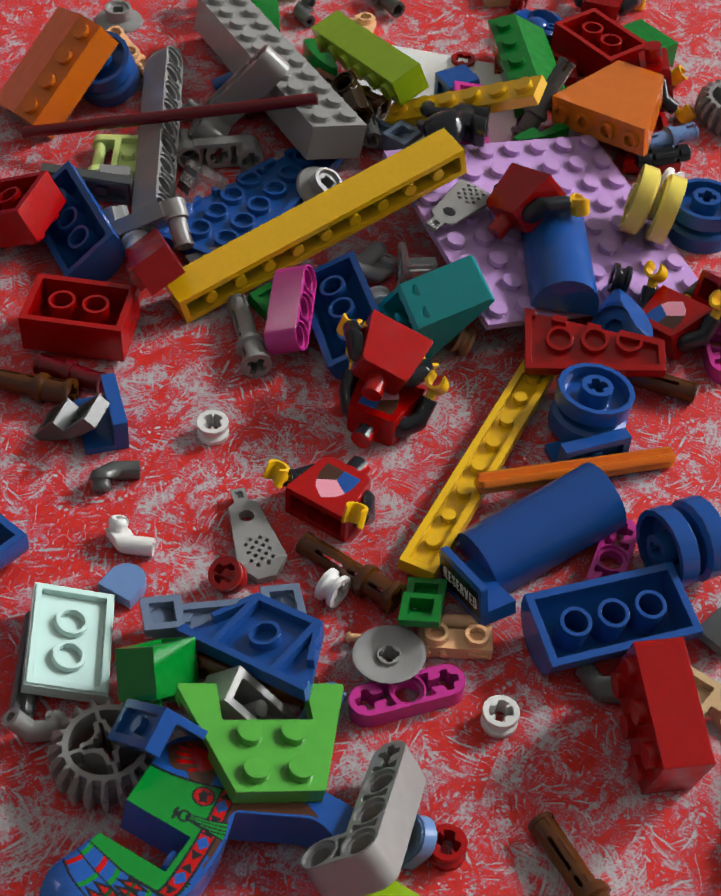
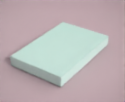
M40 582L34 583L20 693L90 702L92 698L98 704H105L109 694L114 594Z

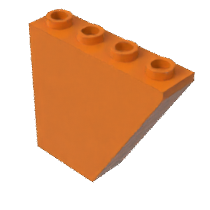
M618 60L552 95L551 122L555 124L559 122L565 123L573 131L590 135L597 140L644 157L648 153L662 104L664 75Z

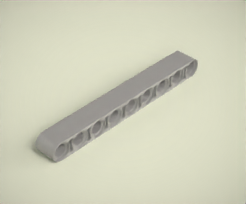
M170 45L145 61L140 113L181 108L183 61L177 50ZM180 121L139 126L132 213L157 202L175 197Z

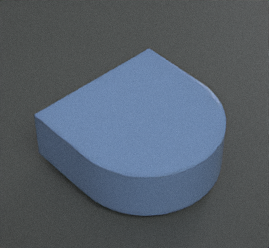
M131 563L119 564L113 567L98 582V589L102 593L114 594L116 602L131 609L146 592V575L144 570L138 565Z
M417 814L401 868L414 870L432 855L437 842V828L430 817Z

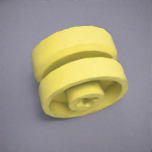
M644 164L627 196L619 230L634 236L642 229L646 219H648L644 231L645 240L662 245L676 219L688 180L672 173L664 180L660 190H658L661 181V170Z

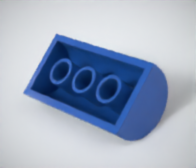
M67 161L51 176L67 202L60 210L59 217L46 230L43 239L64 276L105 281L113 276L122 265L125 256L124 245L76 167Z
M570 210L564 213H552L532 232L525 233L521 231L531 306L595 316L599 308V297L584 217H574L571 215Z
M353 250L314 268L317 289L311 325L329 371L335 378L341 381L344 369H348L350 364L346 355L345 337H342L336 331L343 313L347 314V317L351 320L362 319V326L374 309L380 312Z
M586 462L458 534L457 546L468 560L474 558L510 593L625 527L627 522L626 511L618 491L608 476L596 465Z
M672 561L524 594L521 602V623L527 649L537 669L546 675L622 657L626 654L632 643L636 641L684 637L685 641L699 638L703 633L702 626Z

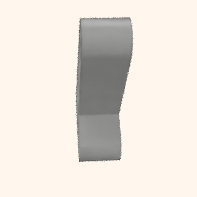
M266 44L203 105L261 99L283 79L290 68V64ZM245 113L194 119L188 135L193 139L228 136L231 126Z
M396 740L389 742L374 753L346 832L316 842L301 857L300 865L321 896H365L385 889L397 879L426 785V776L404 741Z

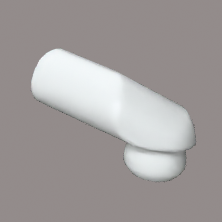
M112 515L108 519L109 527L106 528V536L118 552L139 556H154L156 538L135 536L128 528L129 519L124 515Z

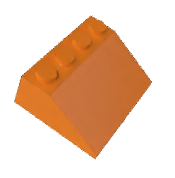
M58 6L0 91V106L30 126L65 122L119 43L97 23L79 13ZM56 135L47 137L53 140Z

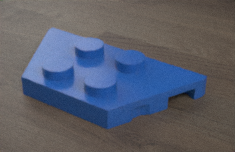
M256 592L240 599L232 606H224L210 612L212 620L191 629L188 623H185L176 629L178 637H196V649L231 667L241 665L254 678L304 702H307L310 698L325 633L323 621Z

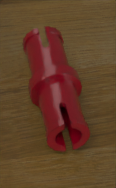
M41 352L36 356L33 364L34 374L46 372L52 378L62 380L75 378L78 380L80 388L93 391L96 394L102 392L100 375L106 373L81 366L76 360L69 359L65 361Z

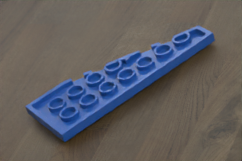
M292 147L284 151L282 158L278 160L270 158L237 175L235 182L225 187L219 184L211 188L212 193L204 198L198 195L190 199L186 203L189 214L187 222L194 246L188 250L177 252L185 255L195 252L203 255L208 254L212 250L207 248L217 245L223 246L226 242L232 241L300 205L304 201L296 187V178L299 172L304 168L312 166L328 167L335 171L346 158L306 160L297 149ZM169 227L160 229L159 232L172 250H174Z

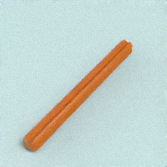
M667 446L480 472L476 474L474 485L477 493L481 495L545 486L586 462L596 465L607 476L670 468L676 461V454H674L673 448Z

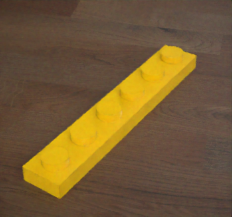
M543 75L526 76L516 80L499 81L494 84L478 87L472 86L468 89L446 91L430 96L425 95L411 99L403 106L393 102L385 122L394 125L402 120L415 127L417 120H426L428 118L421 115L420 106L427 100H431L435 107L452 108L459 103L491 107L490 113L539 105L547 82Z

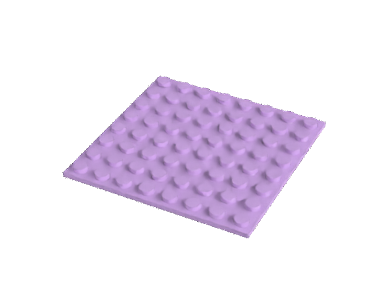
M590 135L485 143L484 147L472 144L461 145L465 150L467 173L411 203L446 264L469 255L474 257L495 299V302L478 316L486 330L524 325L525 307L537 310L536 314L553 317V314L568 317L567 319L590 316L531 306L521 231L511 228L502 240L494 237L487 230L488 225L495 218L489 208L472 217H467L452 227L443 225L435 232L427 229L426 222L433 217L431 211L459 179L476 184L491 194L494 185L500 181L511 163L551 174L566 196L570 197L573 193H579L583 198L589 199L590 214L584 216L599 297V307L611 294V292L607 291V284L611 270L616 262L620 263L622 268L627 266L633 267L632 279L626 294L636 303L638 302L643 285L648 283L649 278L644 274L643 268L649 260L655 263L653 274L658 272L661 263L668 271L666 280L658 283L657 289L664 285L683 294L684 290L698 280L668 237L662 245L645 240L644 231L648 219H646L642 229L634 236L619 230L624 212L623 208L631 186L597 139ZM403 149L387 150L383 152L382 156L386 159Z

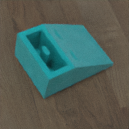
M469 255L399 284L377 306L382 314L434 341L425 355V358L429 360L495 302V299L474 257Z

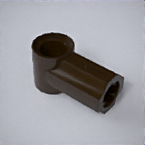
M345 71L338 74L331 82V87L366 124L370 123L373 112L368 103L366 91L351 72Z

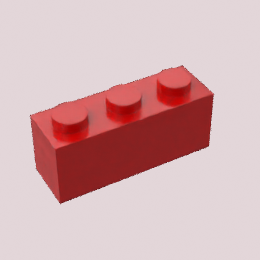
M157 228L125 249L128 260L124 263L130 273V278L140 291L146 288L152 296L185 273L175 252Z

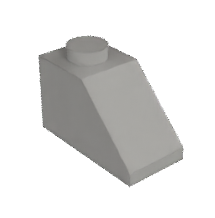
M241 665L207 675L204 683H217L221 714L224 720L296 719L297 717Z

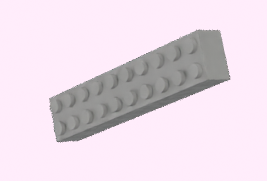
M198 0L194 28L233 74L266 44L290 64V68L283 79L263 98L317 92L318 105L265 111L306 160L360 158L367 124L251 0Z

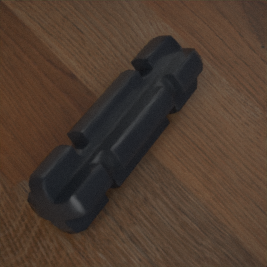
M688 144L676 145L675 148L668 146L650 149V153H647L644 157L635 154L634 164L637 166V169H642L644 164H652L653 167L675 164L676 160L678 163L690 160L692 150Z

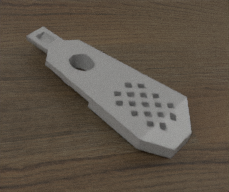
M459 179L431 211L433 217L426 222L427 229L435 232L443 225L452 227L467 217L476 215L488 208L486 201L490 194L476 184Z
M245 488L230 490L234 503L228 507L236 560L245 566L248 578L257 584L277 580L287 561V554L258 502L248 499ZM248 517V518H251L252 520H250V521H243V520H241V519Z

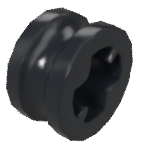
M616 262L608 279L607 291L612 292L613 290L620 289L626 293L632 279L633 267L627 266L622 268L621 264Z

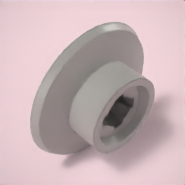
M113 0L106 3L105 10L100 12L95 19V23L104 30L111 26L119 25L125 34L139 29L143 24V18L140 13L132 9L131 4L124 0Z
M312 166L304 168L299 172L296 178V187L300 197L305 202L341 183L342 180L338 173L331 168Z
M383 625L367 630L356 640L352 649V659L358 671L367 679L380 684H399L410 680L420 672L426 661V648L422 640L414 632L400 626ZM386 659H392V662H386Z

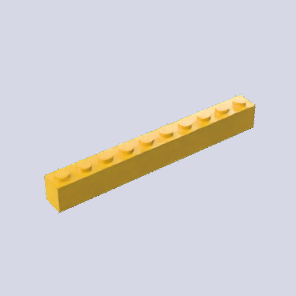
M445 128L428 135L422 140L183 266L185 273L165 287L170 300L187 324L227 303L231 295L244 294L270 280L277 269L294 267L467 173L464 148Z

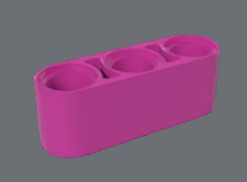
M310 264L277 269L274 273L264 331L265 345L271 355L305 351L308 348L317 289L315 271Z

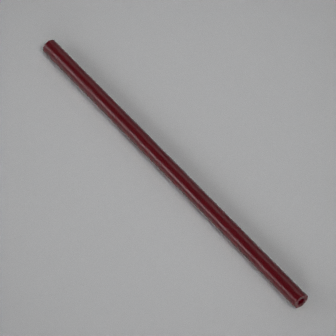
M317 92L25 126L21 128V134L23 139L312 106L318 105L319 101Z

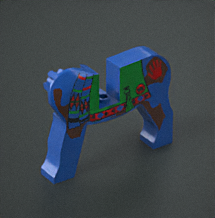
M183 736L166 744L160 758L155 757L126 799L120 826L122 829L168 855L161 868L156 867L103 834L98 833L57 861L50 868L42 882L39 896H201L219 865L227 840L295 844L309 848L318 841L345 833L354 807L327 792L322 802L233 804L208 760L209 751L203 740Z

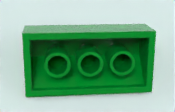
M516 14L488 20L491 48L502 81L543 75L545 80H547L556 65V61L544 29ZM524 108L513 109L515 118L523 116L525 112Z

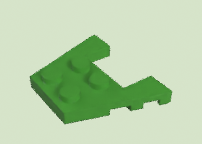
M177 683L175 700L179 707L184 706L191 722L208 731L203 740L209 751L208 760L233 804L323 801L332 760L344 689L343 684L313 683L310 698L307 702L303 701L307 719L224 720L221 714L217 683Z

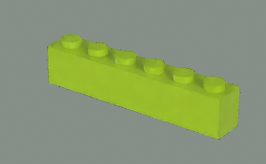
M336 10L311 27L320 53L331 52L335 62H339L346 71H352L360 81L365 80L373 90L382 92L387 100L392 99L400 106H403L429 88L420 63L340 11Z

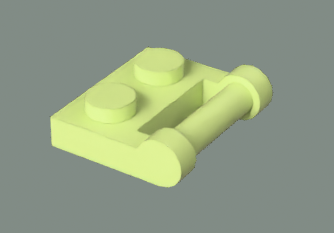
M96 135L92 143L94 150L92 164L88 167V170L98 171L100 164H104L106 153L113 149L111 165L131 166L134 181L138 135Z

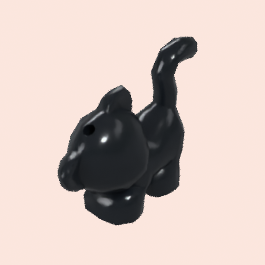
M427 100L420 106L421 115L428 118L426 120H417L416 126L423 132L425 137L445 128L458 143L462 140L470 142L474 146L484 147L485 137L488 136L489 131L488 122L491 107L459 103L452 108L435 107L431 100Z

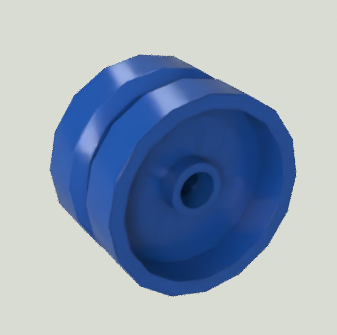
M109 31L106 32L119 44L83 95L90 104L98 107H114L126 102L134 95L140 83V72L126 41L118 34Z
M704 178L688 179L683 201L667 236L672 244L694 254H712L721 251V182Z
M595 363L571 365L561 372L554 392L555 397L547 417L549 428L563 442L625 428L636 397L634 387L624 375L613 368Z
M691 495L675 500L670 505H659L647 509L639 515L636 525V539L645 567L672 561L684 588L690 587L697 581L704 582L721 576V516L705 498Z

